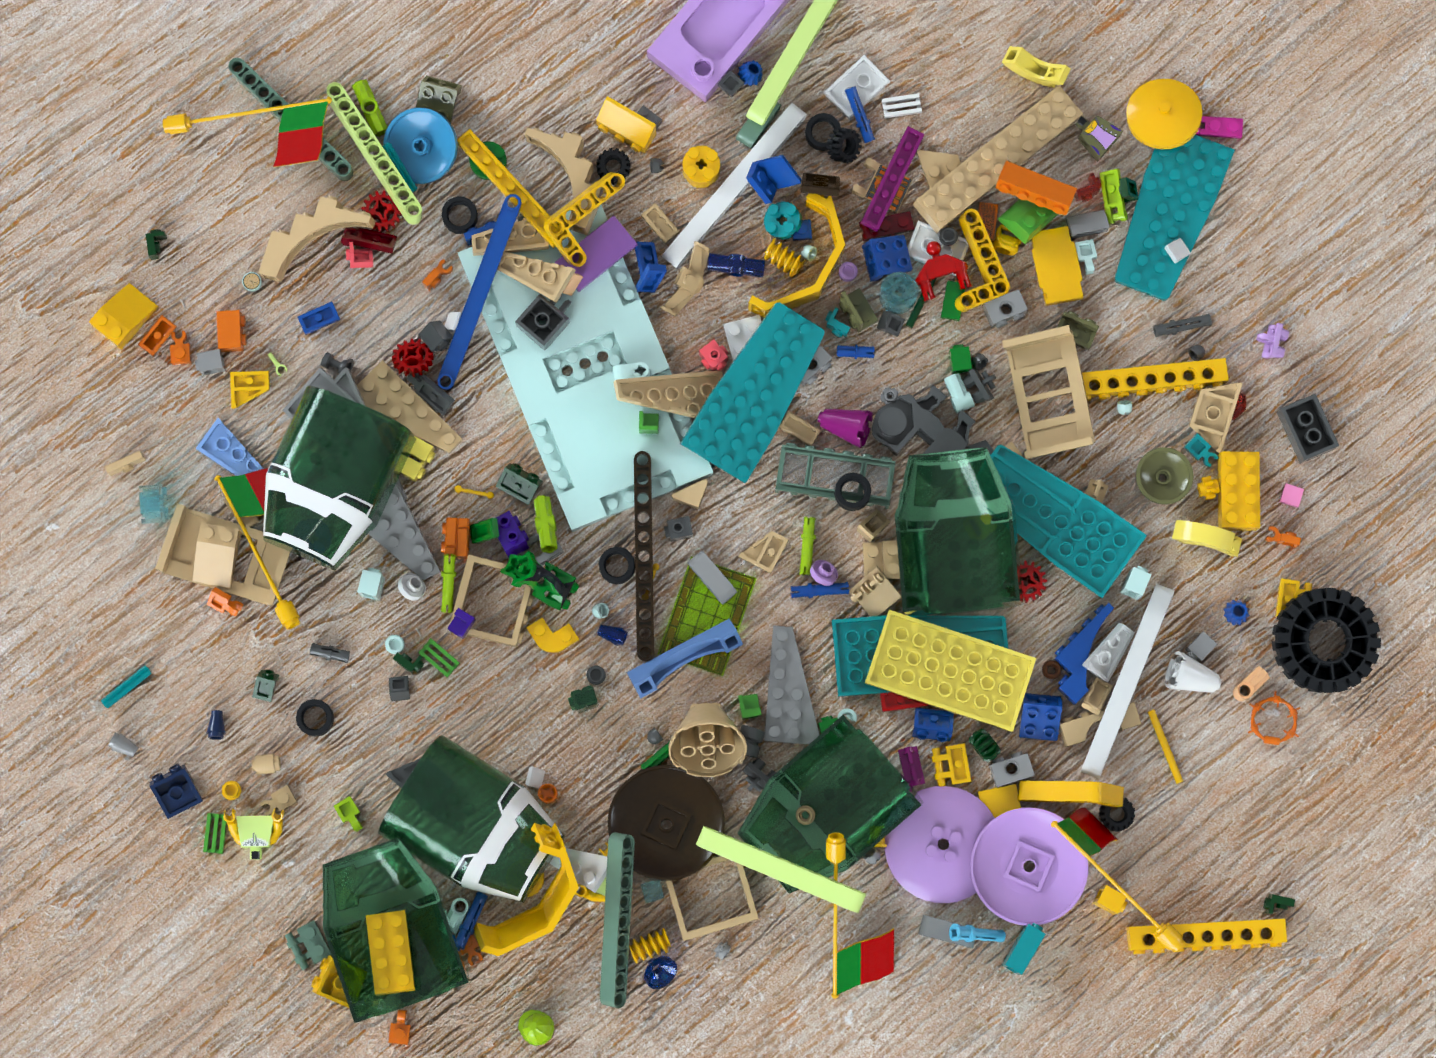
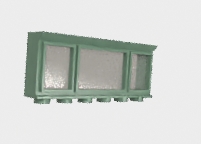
M786 443V445L781 447L775 493L785 491L790 492L791 495L805 494L811 498L819 496L836 501L834 492L837 481L843 475L854 472L866 477L871 485L872 491L867 506L880 505L885 506V509H889L896 461H892V458L884 456L877 459L873 458V455L870 454L857 456L854 455V452L850 451L836 453L834 449L824 448V451L816 450L815 446L806 445L805 448L797 447L795 443ZM850 481L842 487V496L848 502H858L864 496V488L858 482Z

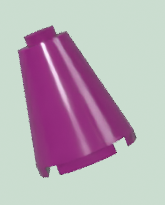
M825 409L819 413L818 422L821 428L858 448H862L865 445L871 430L868 422L873 420V413L871 411Z

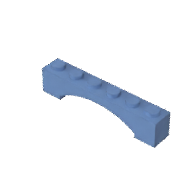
M727 619L628 671L627 674L641 699L658 690L657 686L681 666L709 654L724 651L728 653L743 645L731 620Z

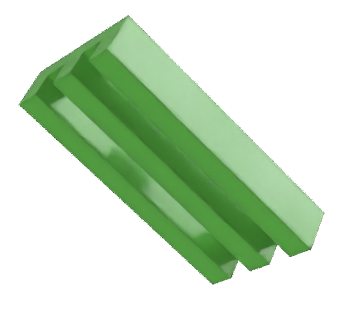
M431 638L418 652L447 678L460 664ZM432 644L434 647H436L441 653H443L448 659H450L454 663V665L451 666L448 662H446L442 657H440L435 651H433L430 648V645ZM426 650L430 652L441 663H443L449 669V671L446 672L424 652Z
M207 813L203 852L224 854L227 822L223 818L224 814ZM212 818H215L212 847L209 849ZM219 818H222L219 849H216Z

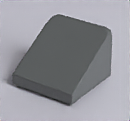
M884 311L877 329L898 337L905 319L891 311Z
M408 676L389 678L391 701L410 699Z

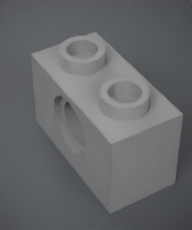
M1019 289L988 301L982 307L991 328L995 326L1001 328L1008 324L1007 321L1012 319L1018 321L1024 318V314L1028 311ZM1001 307H1008L1011 313L1004 314L1001 311Z
M820 344L812 359L817 367L815 369H807L801 381L803 387L807 383L811 385L818 378L816 375L820 371L824 373L831 367L832 357Z
M1022 751L1011 754L1012 758L1004 760L1003 757L992 760L993 764L989 765L996 788L1035 776L1028 753L1022 754ZM1007 764L1015 765V774L1007 772Z

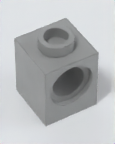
M220 349L197 353L198 359L195 360V366L197 371H200L203 376L226 371Z
M1203 631L1185 649L1188 652L1186 655L1200 663L1218 644Z

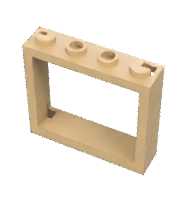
M468 555L450 623L454 619V613L458 608L464 610L475 565L480 564L501 570L507 564ZM528 585L525 587L512 639L475 629H470L467 635L517 648L518 643L521 644L524 633L521 632L522 627L527 625L529 614H526L527 608L532 606L534 596L531 595V587Z
M714 856L705 867L728 861L729 859L722 856ZM736 863L750 913L688 932L686 931L672 881H666L683 941L759 919L743 865Z

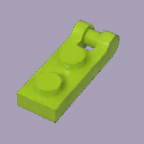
M1119 169L1100 173L1105 213L1109 224H1113L1118 220L1126 221L1128 219L1124 198L1119 192V179H1121ZM1118 208V213L1113 214V209Z

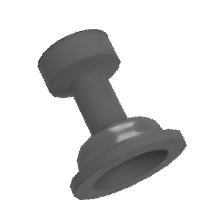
M328 352L325 353L321 361V366L325 368L332 366L338 369L339 374L345 367H348L351 372L354 365L353 359L349 358L339 362L334 359L333 354Z

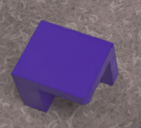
M458 608L454 613V619L448 626V630L464 639L476 619Z

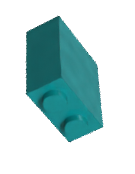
M1035 923L1024 925L1002 966L1017 975H1023L1046 935L1042 932L1043 928Z

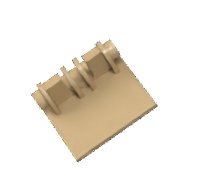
M878 567L849 590L852 594L851 600L853 602L858 601L870 617L879 616L902 597Z

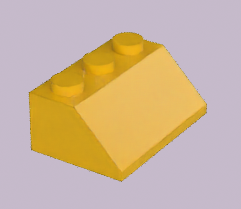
M606 97L596 119L598 129L606 134L608 132L611 133L621 143L626 142L630 144V148L634 151L646 153L657 135L656 124L612 98Z

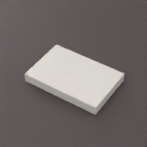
M863 55L827 88L823 94L850 120L854 113L845 90L856 86L864 107L890 83V80Z
M918 220L907 248L910 259L925 264L928 259L933 258L926 251V247L931 241H936L941 245L940 256L947 254L962 261L969 245L966 239L958 236L955 244L951 246L943 245L939 240V233L936 234L929 224Z

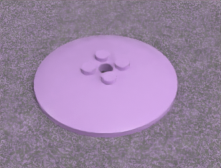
M935 786L912 794L896 808L887 825L885 833V844H887V847L884 849L891 873L905 890L929 902L952 903L974 895L977 892L971 878V854L982 830L995 819L993 814L979 798L955 787ZM940 839H946L949 842L946 850L939 849L938 841Z
M1018 808L999 815L982 830L971 854V878L979 898L995 915L1018 925L1026 926L1033 923L1042 925L1065 915L1077 903L1087 882L1088 859L1055 827H1051L1053 821L1060 822L1064 820L1063 818L1044 809ZM1028 860L1033 861L1035 864V869L1031 872H1027L1023 867L1024 863Z

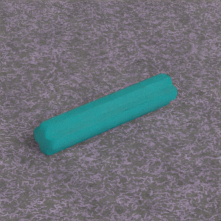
M390 142L384 144L382 147L414 193L417 190V186Z
M147 666L140 668L101 700L102 704L106 708H110L150 676V669Z

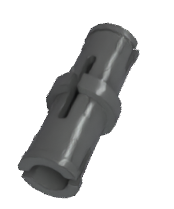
M312 643L310 655L323 657L328 661L332 659L348 663L350 651L337 649L331 645L328 647Z

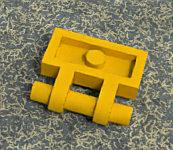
M1281 578L1275 617L1279 615L1281 610H1285V605L1291 599L1297 598L1299 594L1305 591H1311L1312 583H1305L1304 589H1299L1300 581Z
M965 743L945 746L946 754L943 755L940 753V748L932 749L933 756L931 758L932 763L935 764L936 774L934 776L938 786H946L945 778L951 779V785L971 782ZM942 761H948V772L943 771Z

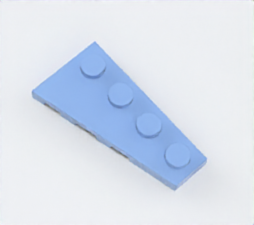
M219 418L216 419L196 447V450L235 476L264 469Z

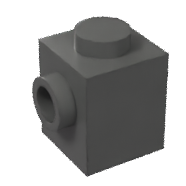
M441 321L429 322L418 334L432 352L444 351L449 347V342L453 339V336Z
M689 516L667 520V526H664L666 537H670L671 542L693 537Z

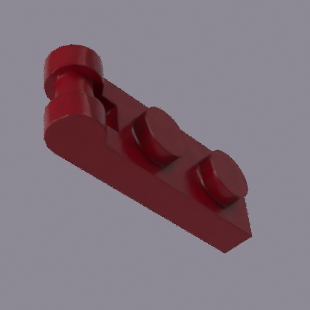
M910 211L885 216L877 232H870V228L860 224L861 221L859 222V226L863 230V241L906 233L915 229Z
M346 227L341 238V243L344 246H349V242H353L355 246L393 254L397 241V236L360 227Z

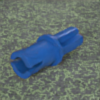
M857 344L855 346L838 345L836 349L838 357H854V359H857V357L874 358L875 353L874 346L866 347L858 346Z

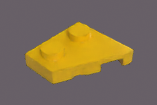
M269 371L230 372L231 409H235L269 391Z

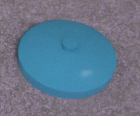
M412 108L397 115L389 124L383 145L388 142L392 144L415 184L435 182L446 175L452 168L458 151L457 136L451 123L439 112L428 108Z

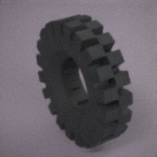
M1336 588L1312 589L1311 591L1299 594L1297 598L1291 599L1285 605V610L1280 611L1276 618L1279 620L1278 624L1273 627L1272 635H1275V641H1272V649L1277 653L1275 660L1278 666L1283 667L1284 675L1288 679H1293L1295 681L1294 684L1317 693L1341 692L1361 683V679L1367 677L1373 670L1370 667L1372 664H1376L1379 657L1376 651L1377 648H1381V638H1377V632H1380L1378 622H1374L1372 619L1375 615L1371 609L1364 606L1365 602L1359 597H1353L1352 593L1345 590H1336ZM1319 621H1334L1337 623L1336 626L1341 627L1345 634L1344 650L1334 660L1327 659V661H1323L1317 658L1318 655L1313 654L1310 649L1309 634L1314 629L1313 626Z

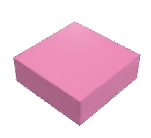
M1285 483L1279 502L1298 508L1304 489Z

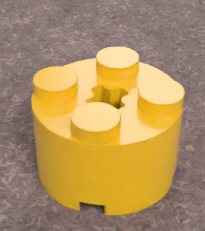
M696 146L690 148L685 154L682 163L683 175L690 185L696 188H706L718 179L720 175V159L715 150L707 146ZM701 164L704 165L703 169H699Z

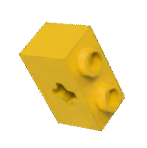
M1103 885L1092 903L1113 915L1123 912L1128 902L1125 901L1126 897L1122 893L1108 885Z

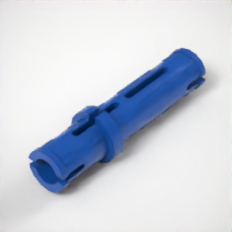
M856 86L846 89L845 92L857 122L856 127L861 132L864 144L875 140L870 127V119H867Z
M845 582L824 586L822 584L812 585V583H808L806 586H790L791 592L799 591L791 593V598H813V596L849 594V589H841L848 588L849 584Z
M476 892L463 924L459 926L460 931L453 943L454 947L464 950L470 935H473V928L488 899V896L484 893Z

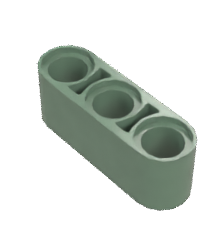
M777 102L763 126L747 119L738 132L736 140L752 149L775 118L782 105Z

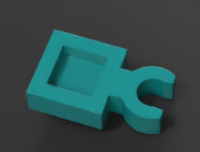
M1198 433L1183 447L1196 460L1202 457L1203 463L1207 467L1212 466L1208 462L1210 456L1215 460L1218 459L1217 454L1208 451L1211 445Z

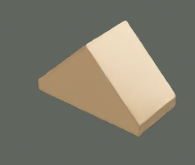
M704 479L671 494V497L675 502L699 510L708 481Z
M876 509L859 524L857 531L871 543L891 521Z

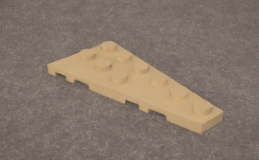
M383 360L357 384L369 414L376 418L389 422L394 427L412 436L414 435L449 454L463 441Z
M722 370L672 374L617 379L613 383L618 401L696 418L709 394L722 378L723 373Z

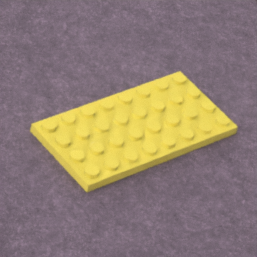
M888 610L865 684L1013 732L1036 658Z

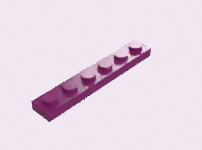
M907 126L860 224L876 232L879 230L925 134Z

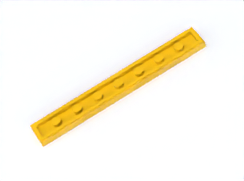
M471 129L457 138L458 146L505 197L510 194H516L520 197L522 204L519 212L552 248L556 247L544 230V222L550 215ZM509 199L515 207L518 205V199ZM553 222L551 224L552 232L556 231L558 228V224L556 222Z

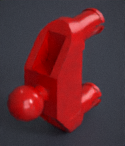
M936 241L928 243L926 251L933 258L927 260L915 279L916 284L920 285L924 302L929 301L927 292L931 300L936 298L931 281L951 273L956 274L960 290L972 287L967 273L968 264L947 254L940 256L941 245Z

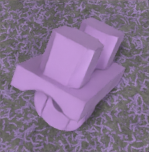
M1283 324L1269 325L1267 334H1257L1256 340L1265 343L1262 358L1284 357L1285 348L1278 345L1279 341H1286L1288 339L1289 331L1283 328Z

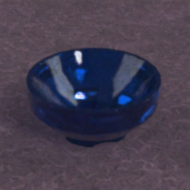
M668 956L651 959L644 973V980L647 985L652 989H661L667 986L677 973L676 962Z

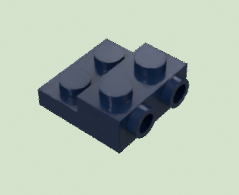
M176 764L170 767V772L164 775L162 773L154 775L149 783L167 819L203 802L185 764L182 766Z

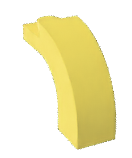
M1009 46L1002 61L1006 67L1021 77L1055 88L1056 85H1063L1071 69L1067 65L1051 64L1039 60L1028 53L1023 47Z
M1176 520L1172 539L1183 544L1209 547L1232 557H1238L1242 538L1235 536V533L1203 523Z

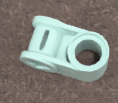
M644 362L613 366L615 380L651 376V371ZM640 368H643L644 370L642 376H640L638 373L640 372Z

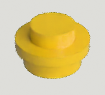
M227 781L222 786V795L228 800H235L241 794V786L236 781Z

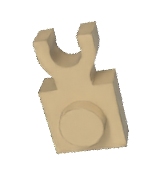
M286 785L270 794L272 800L263 801L260 805L261 807L267 804L270 805V810L265 812L266 816H270L274 808H278L281 812L282 809L285 810L296 804L297 800L290 787Z

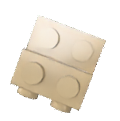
M902 540L862 544L864 577L876 567L879 568L889 581L903 580V575H907V564H903L902 557L906 556V545H902Z

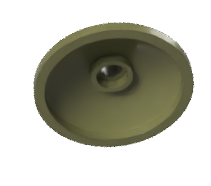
M1161 447L1149 451L1139 461L1136 469V483L1140 492L1148 500L1157 504L1168 505L1180 501L1188 494L1193 484L1194 475L1189 460L1181 452L1172 448ZM1164 475L1166 477V480L1161 481L1159 479V476Z

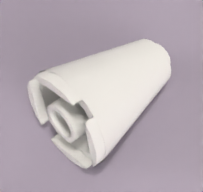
M1178 651L1175 653L1178 656L1175 659L1171 658L1165 674V679L1168 680V684H1165L1167 688L1209 693L1219 690L1221 686L1219 674L1183 652Z

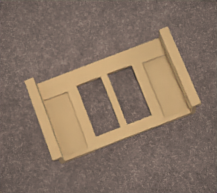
M1062 326L1003 340V348L1007 350L1027 449L1024 452L1025 459L1096 443L1074 333L1070 326ZM1066 367L1070 387L1026 397L1022 377ZM1069 393L1072 394L1075 413L1031 423L1028 403Z
M177 503L155 569L164 574L192 582L196 544L201 522L236 528L242 532V536H245L240 524L194 511ZM248 527L246 530L250 537L258 540L256 549L278 590L293 546L283 541L263 536V531ZM253 554L244 584L232 580L230 589L196 583L212 589L216 587L225 593L271 607L276 598L255 554Z

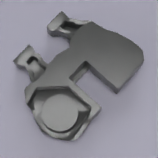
M932 385L929 394L923 398L915 400L910 394L900 395L894 402L880 408L873 420L872 435L897 456L917 434L929 445L917 461L960 459L961 454L968 446L970 428L976 421L961 410L958 414L957 427L954 426L952 429L944 428L939 418L932 414V411L938 408L940 403L946 400L947 396ZM916 465L915 473L926 483L936 488L946 484L956 469L940 470L939 465Z

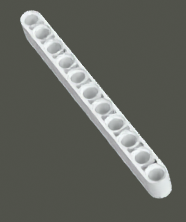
M794 103L787 107L666 249L662 257L676 269L683 264L693 252L694 241L700 243L750 185L746 177L752 162L774 157L807 117L804 111Z
M1156 584L1081 769L1082 773L1097 779L1100 778L1175 590Z

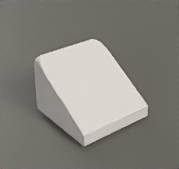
M1181 238L1169 243L1164 248L1175 264L1191 254Z
M461 312L449 313L445 323V327L449 332L455 333L462 315Z
M533 766L529 767L526 786L539 789L542 786L545 771Z

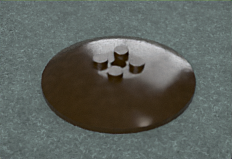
M674 765L653 766L631 776L616 792L608 813L609 837L612 833L617 832L632 835L634 838L633 871L643 877L659 881L683 879L704 868L715 856V853L696 845L703 826L723 834L725 828L722 803L714 788L703 777L686 774V770L680 767L677 768ZM662 821H671L672 827L667 830L661 827Z

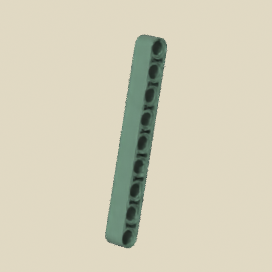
M233 58L229 62L228 67L233 77L265 108L274 107L278 103L282 104V106L289 105L244 60ZM236 66H243L242 70L238 72L234 71V68ZM250 78L256 79L253 84H247V81ZM263 91H269L266 97H261L260 94ZM284 109L269 111L281 122ZM323 138L319 160L341 181L350 180L353 177V169L350 163ZM328 155H335L334 160H326ZM347 167L349 170L346 174H340V169Z
M614 832L608 840L600 1002L603 1005L620 1009L625 1005L627 994L635 841L632 835Z

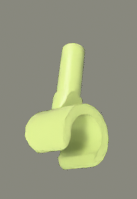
M270 352L268 357L274 363L276 373L281 376L278 369L284 367L287 372V368L285 365L280 364Z

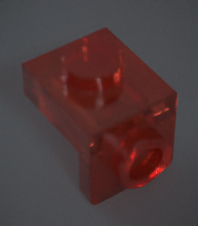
M1091 173L1088 177L1089 186L1076 190L1074 195L1076 202L1080 200L1086 202L1093 199V196L1098 195L1101 182L1098 177H1095L1094 173Z

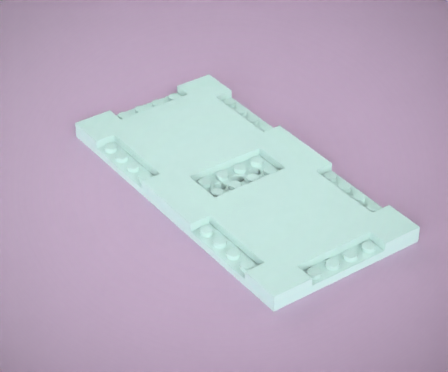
M602 205L598 208L588 235L608 220ZM571 210L566 213L567 220H569ZM570 228L568 229L578 243L588 236L572 231ZM568 238L561 242L563 247L568 245ZM550 245L549 249L512 252L513 254L542 260L547 263H555V261L562 257L557 247L552 248ZM470 247L457 253L472 288L484 255L473 256V249ZM623 258L580 292L575 290L572 296L562 293L561 299L554 306L559 309L566 300L571 301L570 306L563 313L570 319V323L546 350H543L516 327L515 321L540 294L497 270L483 306L482 315L572 532L634 507V456L639 451H646L651 457L652 500L713 475L709 461L680 444L692 424L690 417L618 401L616 398L613 383L615 381L613 366L644 362L648 365L651 376L672 375ZM546 319L544 321L539 320L540 325H545ZM601 352H605L608 355V359L604 362L597 359L598 354ZM584 359L589 360L591 363L587 369L580 367V362ZM564 367H571L573 373L570 376L563 375L562 370ZM640 368V372H638L640 376L643 375V368ZM639 411L659 414V434H639ZM644 455L637 458L639 465H645L648 462V458ZM642 474L638 476L637 481L639 484L644 485L648 482V477ZM640 494L637 500L643 504L648 502L649 497L646 494Z

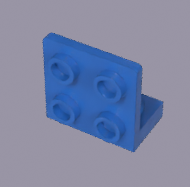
M784 155L752 162L746 177L765 204L772 203L777 189L801 184L802 179Z
M904 235L874 238L862 245L870 282L878 281L884 275L911 272L913 270Z
M1025 693L1022 702L1023 709L1019 737L1057 741L1062 713L1061 696Z

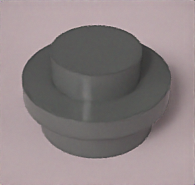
M945 227L939 233L940 242L946 246L955 244L958 239V233L952 227Z
M600 666L590 667L586 674L587 680L593 685L603 683L606 678L605 670Z

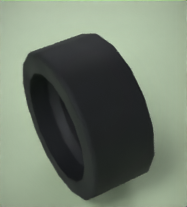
M816 114L807 122L805 130L806 141L815 150H830L826 147V145H829V142L822 143L814 139L812 129L818 122H828L834 129L841 128L840 123L831 114Z
M453 197L442 208L441 216L444 225L455 234L467 232L468 229L475 227L478 222L476 206L466 197ZM456 205H464L471 212L469 222L463 226H456L449 220V212Z
M853 472L840 477L836 483L834 495L840 507L848 511H857L867 505L872 490L866 477ZM850 481L858 482L864 488L863 498L855 503L846 501L841 492L844 484Z
M611 547L604 551L599 560V570L602 577L612 584H623L630 580L635 571V562L632 554L622 547ZM616 554L622 555L628 561V570L619 577L610 575L606 570V561L609 557Z
M312 699L301 704L297 710L296 721L302 732L309 736L318 737L326 734L331 729L334 722V714L328 704L322 700ZM311 707H320L326 713V722L319 729H310L304 723V714Z

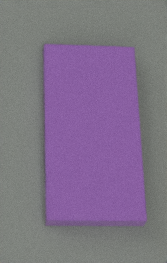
M613 215L578 243L586 254L584 265L580 267L570 265L563 256L555 261V264L572 267L576 270L575 273L583 276L576 288L580 292L638 246V244ZM577 252L574 253L572 257L573 262H577L579 260V254Z

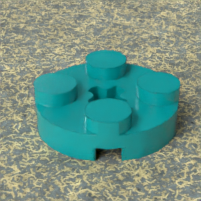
M778 202L768 207L764 217V226L770 235L776 239L785 240L791 238L792 234L799 231L802 225V215L795 205L790 202ZM785 217L787 221H784L783 225H781L779 220Z

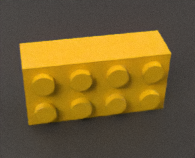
M1221 451L1217 455V475L1220 489L1218 493V527L1228 531H1257L1260 528L1259 452Z
M406 911L366 915L375 995L415 991Z

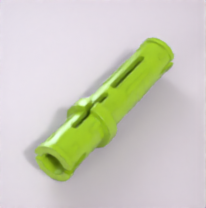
M804 517L803 534H801L802 551L799 575L806 574L811 576L813 542L816 539V535H814L816 518Z
M444 554L443 571H441V576L443 577L441 612L446 613V605H448V613H452L454 577H456V555L451 554L449 562V554Z

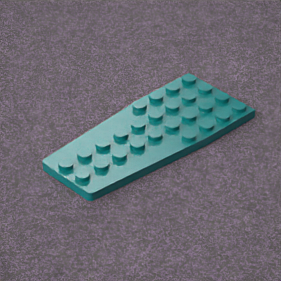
M1195 135L1186 144L1177 148H1154L1143 177L1138 200L1136 201L1114 280L1116 283L1163 301L1168 300L1189 255L1175 264L1164 248L1169 243L1181 238L1189 251H1192L1216 201L1235 149Z
M780 302L775 303L709 394L680 444L746 484L776 434L825 331Z
M998 445L991 454V457L1015 507V521L1005 524L1055 566L1103 598L1147 535L1099 501L1005 446ZM989 459L967 488L969 494L972 496L980 494L984 500L1002 496ZM984 505V506H985L986 508H988L993 514L996 515V513H995L994 511H992L989 507H987L986 505ZM1010 511L996 516L1001 519L1003 516L1005 518L1008 515L1009 518V516L1012 517L1013 512Z
M887 615L832 620L838 697L889 692L865 684ZM907 615L1008 649L1006 619L1004 616Z

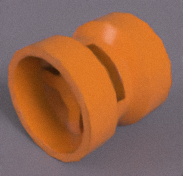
M544 784L538 790V797L543 803L551 804L557 800L558 791L552 784Z

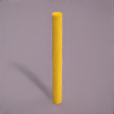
M1155 709L1148 711L1147 713L1176 784L1183 782L1182 776Z

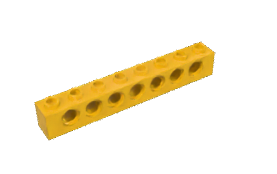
M1226 358L1082 373L1087 401L1092 400L1091 398L1099 397L1100 400L1109 399L1113 395L1123 398L1128 397L1132 393H1137V396H1143L1152 391H1155L1156 394H1162L1172 389L1175 392H1182L1186 388L1192 387L1193 390L1204 389L1205 386H1221L1229 381ZM1202 372H1210L1211 379L1204 378ZM1184 373H1190L1193 379L1187 381L1184 378ZM1165 375H1171L1174 382H1167ZM1146 377L1154 378L1155 384H1148ZM1127 379H1134L1136 386H1129ZM1108 381H1115L1117 388H1110ZM1089 383H1096L1098 390H1091Z
M1285 919L1172 924L1182 935V939L1185 932L1190 933L1192 936L1190 943L1184 942L1175 952H1184V948L1192 947V951H1204V947L1211 946V950H1223V946L1231 945V949H1243V945L1250 944V948H1262V944L1270 943V947H1282V943L1287 942ZM1155 925L1126 927L1128 951L1133 950V954H1145V950L1153 949V953H1165L1167 948L1155 937V930L1157 928ZM1263 928L1269 930L1270 935L1267 939L1261 936ZM1244 929L1250 932L1248 940H1244L1241 936V932ZM1224 930L1229 931L1231 934L1228 941H1224L1222 938ZM1205 931L1211 934L1209 942H1205L1202 939V934ZM1146 934H1150L1153 938L1151 945L1144 943L1143 939Z

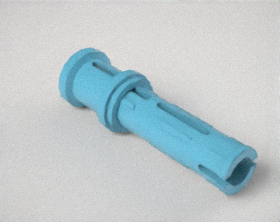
M952 924L949 929V937L952 941L964 940L965 942H972L974 940L1004 942L1006 934L1003 932L1004 930L979 929L972 925L960 926L959 924Z

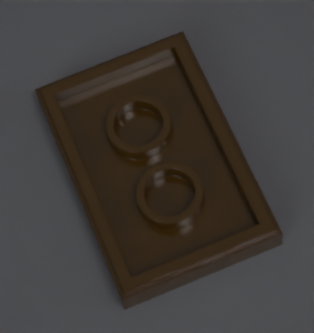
M803 173L801 192L839 197L840 177Z

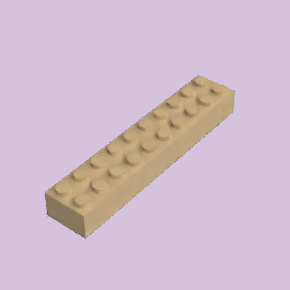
M1060 85L1057 86L916 199L913 206L936 234L939 233L996 187L1006 161L1022 166L1077 122L1083 113Z

